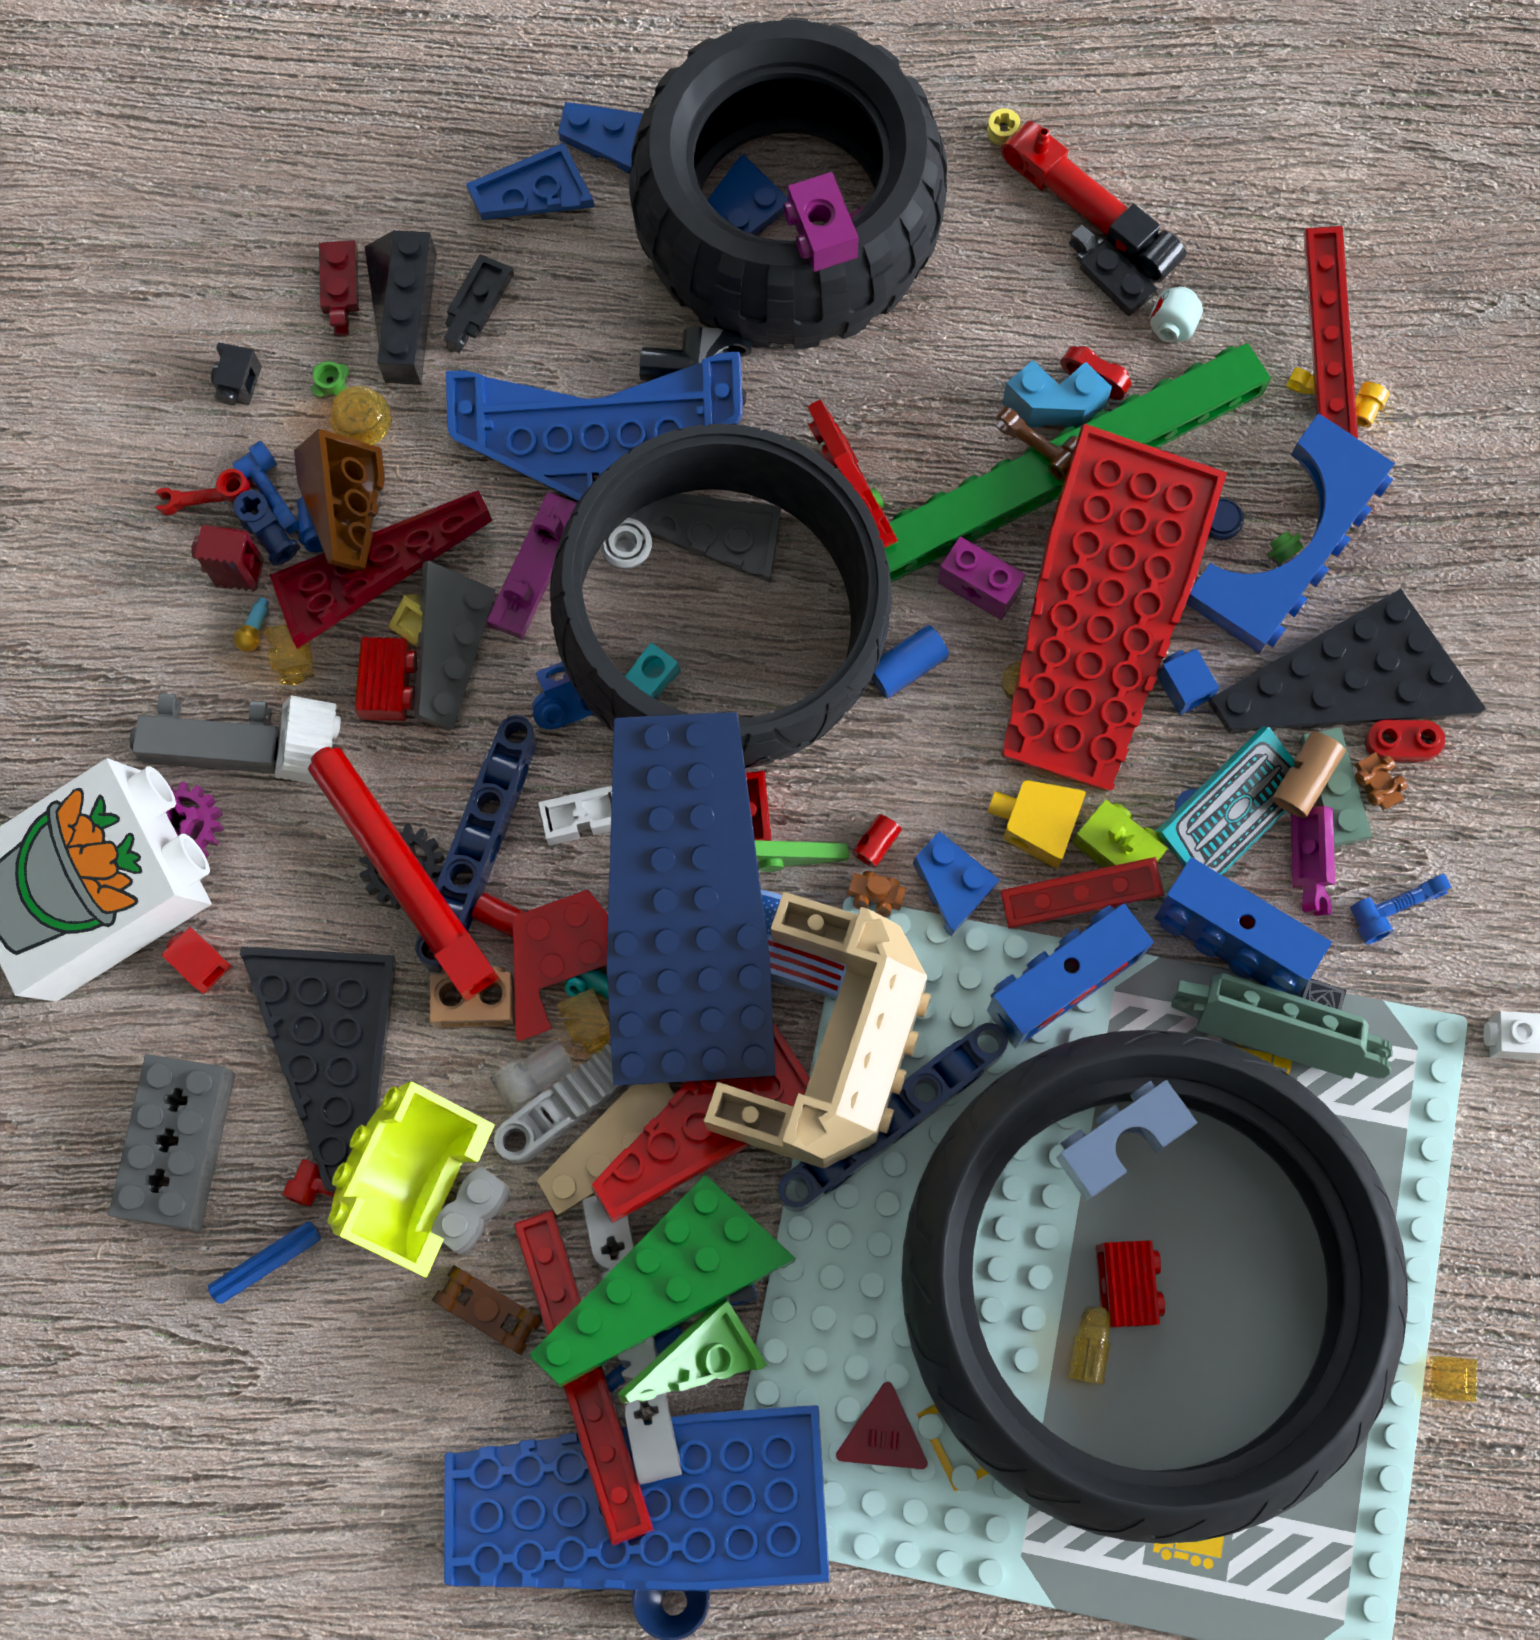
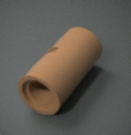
M1312 731L1293 762L1295 767L1289 768L1272 797L1273 802L1297 817L1306 818L1344 756L1346 749L1335 739L1323 733Z

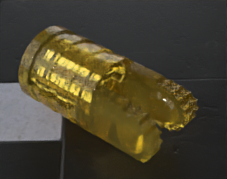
M1095 1306L1093 1308L1089 1307V1309L1085 1308V1311L1082 1312L1078 1336H1074L1073 1339L1074 1345L1071 1351L1072 1358L1067 1378L1105 1385L1106 1366L1109 1360L1108 1353L1111 1347V1343L1108 1342L1110 1317L1106 1308Z

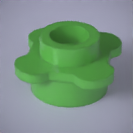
M331 361L315 365L313 368L315 384L311 387L313 395L318 398L324 395H335L337 398L344 397L348 392V388L345 385L346 377L349 375L348 367L345 364H336ZM330 378L334 379L332 383H328L327 380Z

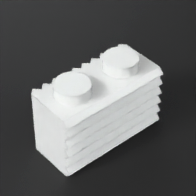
M290 696L283 703L274 777L318 785L309 773L308 767L312 763L311 757L324 747H332V739H336L339 734L341 718L336 716V704L297 696Z

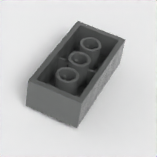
M145 1054L108 1216L126 1221L201 1232L236 1075L225 1066ZM183 1097L188 1099L186 1106L181 1105L176 1108L179 1100ZM173 1137L179 1139L177 1146L173 1145L167 1148L170 1139H173ZM164 1177L169 1179L168 1187L162 1186L158 1188L161 1179H164Z

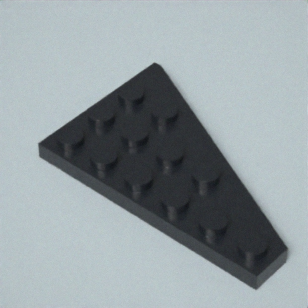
M1401 588L1216 694L1208 702L1229 734L1247 733L1250 730H1259L1261 727H1269L1272 731H1275L1277 728L1301 727V729L1333 727L1337 724L1355 726L1361 723L1379 722L1382 720H1419L1426 718L1430 720H1444L1446 717L1471 715L1474 718L1486 710L1483 703Z
M241 947L240 956L244 961L251 981L250 984L257 997L262 1017L276 1049L280 1066L288 1082L289 1091L298 1116L308 1137L313 1157L316 1159L325 1190L335 1193L336 1186L332 1185V1179L338 1167L343 1162L346 1163L353 1149L350 1147V1140L355 1130L360 1125L366 1126L379 1108L396 958L394 955Z

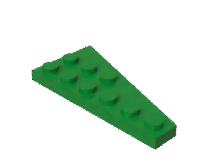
M704 1175L529 1354V1357L559 1387H562L602 1366L607 1360L620 1353L645 1343V1340L664 1330L667 1331L720 1303L725 1297L740 1289L761 1281L768 1274L793 1264L796 1258L709 1177Z

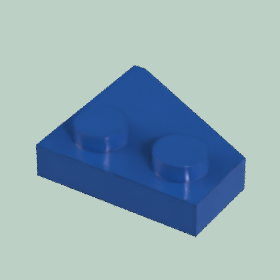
M940 831L918 853L913 861L920 879L927 885V894L933 906L937 905L945 921L943 927L950 936L958 930L999 882L996 876Z

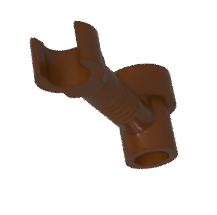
M1005 407L996 416L1000 420L996 425L997 429L1005 435L1019 438L1024 443H1027V445H1030V447H1033V449H1036V451L1051 461L1048 465L1051 475L1059 481H1064L1078 437L1070 436L1061 446L1057 447L1028 427L1025 421L1013 409Z

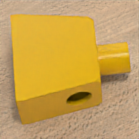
M1025 780L1022 783L1017 798L995 791L987 813L1009 820L1003 836L1005 841L1051 867L1058 869L1086 792L1079 789Z

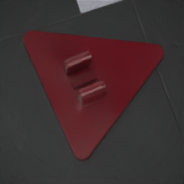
M890 1382L882 1384L836 1452L837 1460L913 1469H925L927 1467V1459L896 1391Z

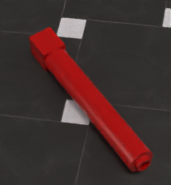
M324 747L317 751L311 757L312 763L308 767L309 773L462 997L467 1002L500 978L342 749Z

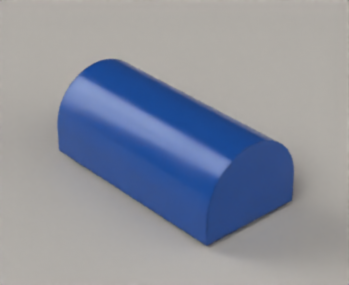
M927 624L882 654L871 680L884 697L888 699L948 659V649L938 632L931 625Z

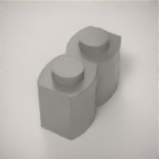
M482 1166L475 1169L462 1182L457 1193V1199L449 1203L438 1214L433 1223L431 1233L443 1238V1243L458 1254L462 1255L468 1252L481 1238L486 1221L495 1217L506 1204L510 1188Z

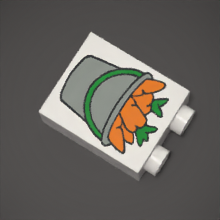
M106 758L0 826V965L15 996L57 1002L212 905L200 882V879L210 873L208 861L200 847L191 837L186 834L177 836L166 814L167 811L176 805L174 794L166 780L154 768L146 767L143 770H139Z

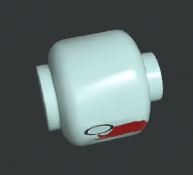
M1186 287L1166 289L1159 295L1149 317L1150 327L1158 338L1164 342L1178 343L1187 341L1193 336L1202 316V303L1195 292Z

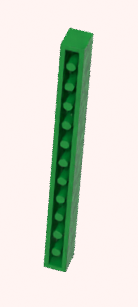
M1248 342L1237 348L1230 346L1219 352L1215 359L1205 364L1202 362L1193 364L1185 370L1182 376L1171 380V378L1163 379L1150 392L1142 396L1134 394L1126 398L1120 404V407L1110 412L1102 410L1094 414L1086 424L1154 448H1159L1262 396L1271 377ZM1071 426L1064 429L1050 442L1057 447L1061 446L1070 436L1078 437L1081 426L1078 428ZM1029 447L1022 456L1012 461L1010 459L1000 461L993 466L991 472L981 477L977 475L970 476L962 481L957 489L947 494L944 491L936 493L926 501L925 505L915 510L907 508L899 512L893 518V521L889 522L898 541L885 548L890 568L891 583L949 554L959 537L973 542L1058 499L1064 481L1057 480L1049 472L1048 465L1051 461L1041 455L1036 449H1033V447Z

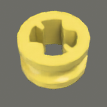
M1007 108L994 111L990 115L987 135L990 141L1001 146L1020 128L1018 114ZM1000 123L1008 124L1006 132L1000 131Z

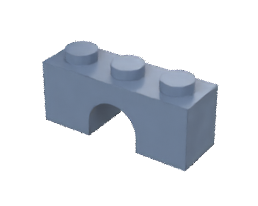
M1167 1080L1156 1087L1152 1081H1149L1130 1095L1134 1102L1121 1111L1117 1105H1114L1095 1119L1099 1127L1087 1135L1080 1129L1060 1143L1064 1151L1056 1159L1086 1201L1127 1173V1170L1119 1161L1115 1150L1118 1136L1125 1133L1138 1134L1146 1139L1155 1153H1157L1198 1123Z

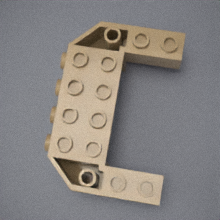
M783 892L771 926L772 942L846 965V973L805 1095L798 1093L793 1107L717 1082L704 1123L708 1131L825 1169L876 1143L879 1132L887 1134L894 1114V1110L887 1107L892 1093L900 1095L907 1071L900 1069L905 1054L913 1055L919 1032L912 1030L917 1016L925 1017L931 994L925 993L927 975L900 925L864 907L860 908L857 915Z

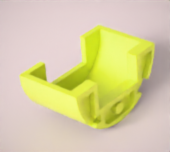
M412 1081L398 1088L392 1086L385 1094L382 1104L367 1125H360L355 1130L350 1140V1147L353 1149L346 1163L343 1162L333 1176L332 1185L336 1186L327 1221L331 1225L333 1233L427 1278L444 1240L431 1233L433 1223L442 1210L462 1163L479 1161L495 1124Z

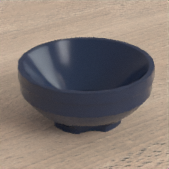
M633 1590L632 1607L638 1624L646 1633L660 1640H682L694 1634L705 1621L710 1607L709 1591H683L687 1598V1605L684 1611L678 1615H669L664 1610L662 1604L663 1597L668 1591Z

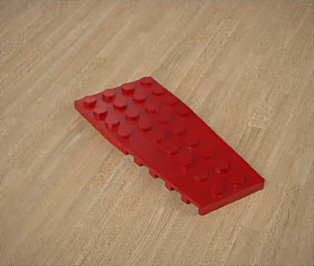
M1087 424L1081 426L1047 537L1001 757L1105 792L1114 789L1115 784L1113 783L1121 763L1125 761L1129 751L1127 747L1143 715L1141 713L1148 694L1152 692L1161 660L1166 656L1171 643L1169 641L1175 625L1179 623L1195 582L1227 472Z

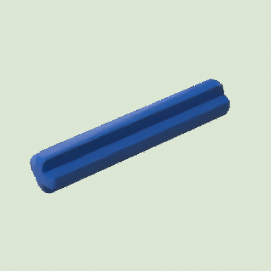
M305 1222L208 1285V1291L212 1299L216 1303L223 1304L321 1240L318 1229L312 1222Z

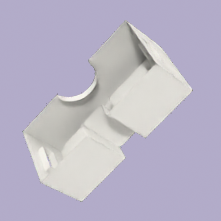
M612 786L538 802L549 846L580 839L579 831L591 829L593 836L611 832V803L608 794L612 796ZM546 808H548L553 832H550L545 811Z

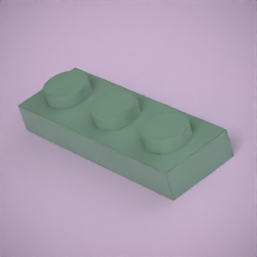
M1341 727L1319 731L1335 739L1346 749L1344 756L1317 799L1319 806L1325 805L1333 808L1334 847L1367 841L1372 837V833ZM1310 733L1304 734L1301 737L1300 740L1302 747L1306 742L1307 738L1309 737Z

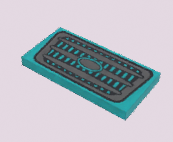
M1261 727L1156 830V833L1183 867L1193 857L1223 875L1286 812L1273 802L1272 797L1289 768L1295 767L1294 759L1269 727Z

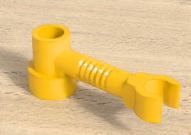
M1294 367L1286 387L1298 393L1315 395L1314 376L1303 368ZM1364 382L1361 384L1355 396L1358 426H1372L1377 412L1384 408L1389 397V391L1385 387L1374 382Z

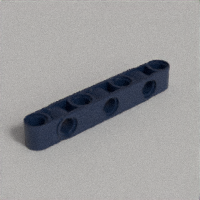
M522 715L508 716L499 725L492 746L481 766L436 883V887L467 932L473 921L472 912L474 906L486 887L525 784L529 765L536 749L537 739L532 724ZM516 731L527 733L525 740L520 743L508 741L510 735ZM488 801L500 802V807L495 813L484 814L481 812L482 807ZM464 871L473 873V878L469 884L465 886L454 884L455 878L459 873ZM419 933L415 945L417 957L428 970L441 973L443 968L438 960L427 958L429 947Z
M984 1023L961 1040L951 1044L905 1079L900 1095L892 1093L887 1107L894 1110L887 1134L879 1132L876 1143L869 1150L864 1152L858 1151L825 1169L801 1161L780 1180L778 1193L781 1204L787 1210L793 1212H800L809 1208L821 1197L831 1193L969 1087L1003 1056L1008 1044L1005 1030L997 1024ZM983 1035L994 1037L998 1042V1050L993 1053L983 1052L978 1046L977 1039ZM920 1083L931 1085L936 1092L935 1099L930 1102L920 1101L914 1094L916 1085ZM793 1181L802 1182L807 1186L808 1195L800 1202L789 1200L785 1194L786 1186Z

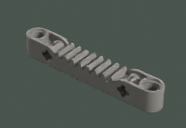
M607 1043L600 1052L594 1053L587 1062L581 1063L574 1072L568 1073L561 1082L555 1083L551 1089L534 1098L498 1127L494 1135V1146L507 1162L519 1165L531 1161L627 1086H613L611 1043ZM544 1112H548L554 1120L553 1124L545 1117ZM518 1132L524 1133L526 1135L525 1147L518 1152L508 1151L506 1142L510 1135Z
M595 1195L583 1198L582 1202L592 1253L600 1270L603 1272L602 1277L604 1279L635 1247L629 1214L612 1223ZM613 1246H618L620 1249L618 1253L619 1259L611 1260L609 1256ZM654 1336L645 1340V1343L618 1355L622 1366L627 1368L622 1371V1377L626 1384H629L658 1357ZM666 1393L656 1395V1398L627 1403L625 1419L639 1484L682 1475ZM651 1407L654 1413H658L652 1416V1424L645 1425L642 1419H638L644 1416V1408Z

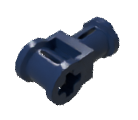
M246 490L236 497L234 511L237 517L240 519L244 530L253 534L260 545H263L269 553L270 563L273 566H277L290 561L299 551L300 545L296 540H291L281 528L277 518L268 506L265 496L255 490ZM253 510L257 512L254 516L250 513Z

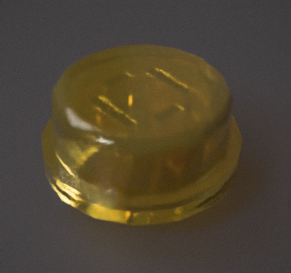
M361 385L352 386L341 391L334 399L331 407V426L335 434L371 445L382 440L388 433L392 422L391 410L384 397L373 389Z

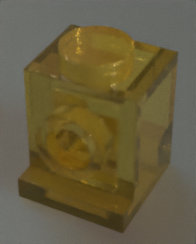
M287 624L263 628L264 636L272 646V648H268L270 666L273 671L277 670L279 672L282 684L297 685L304 682L305 678L315 677L310 641L296 649Z
M593 988L556 1004L563 1019L568 1016L571 1017L570 1020L564 1023L573 1043L581 1041L588 1055L600 1052L609 1043L608 1041L611 1040L610 1025Z

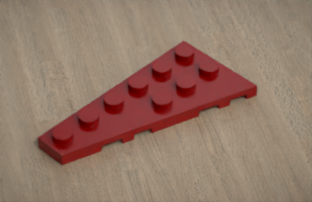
M774 1021L776 1076L687 1081L668 1101V1105L657 1117H653L643 1128V1132L628 1148H625L592 1183V1190L612 1223L750 1146V1144L706 1129L704 1119L717 1082L793 1107L798 1093L805 1095L810 1077Z

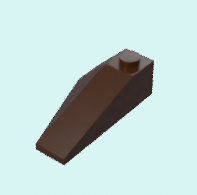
M317 429L294 450L297 483L328 563L361 572L366 567L373 536L370 530L372 520L378 514L379 505L376 504L378 494L383 489L385 482L382 449L371 444Z

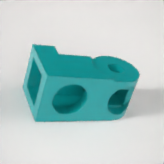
M651 642L625 677L640 690L655 699L681 672V668L676 660Z

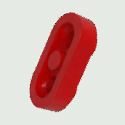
M1072 346L1068 348L1060 361L1061 367L1068 375H1071L1086 362L1112 386L1109 398L1114 400L1124 398L1132 385L1129 373L1124 367L1106 362L1097 357L1094 351L1086 346Z
M1382 720L1370 728L1365 736L1364 743L1367 752L1370 755L1376 752L1379 758L1388 755L1394 761L1425 762L1434 759L1443 750L1446 738L1441 727L1432 721ZM1387 733L1391 735L1393 743H1386L1382 739V734ZM1421 734L1429 735L1432 743L1427 744L1423 742Z

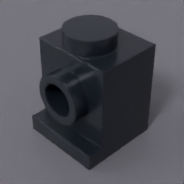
M218 342L216 350L221 358L219 363L216 362L211 372V382L216 389L215 399L227 405H236V403L250 405L262 367L254 350Z

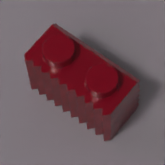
M202 525L200 534L194 537L191 548L192 557L199 561L202 572L208 574L216 587L222 585L223 588L229 586L230 589L236 587L238 590L243 588L245 591L249 589L252 592L256 591L259 585L264 557H262L257 546L253 543L248 531Z

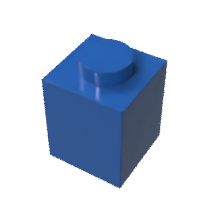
M1194 649L1186 654L1183 650L1171 654L1164 659V664L1157 676L1179 716L1209 702L1210 698L1215 696L1220 688L1198 649Z

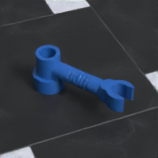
M259 440L248 448L250 452L233 462L232 465L235 469L241 471L247 480H253L260 493L265 496L268 505L281 526L290 535L299 529L298 520L266 474L277 466L278 463L265 444Z
M1438 875L1404 894L1395 896L1377 905L1374 904L1371 897L1353 904L1350 910L1360 926L1357 931L1364 944L1370 945L1378 942L1394 931L1387 917L1424 901L1428 902L1448 893L1447 890L1452 888L1446 875Z

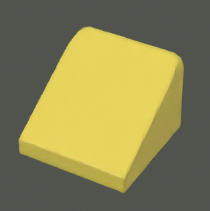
M414 593L404 595L388 627L418 647V634L422 628L421 595Z

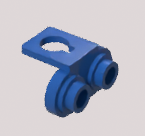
M562 662L536 672L544 692L533 701L531 713L537 725L548 730L557 729L594 715L586 706L584 699L576 692L567 673L563 675V679L558 681L548 679L555 673L566 672Z

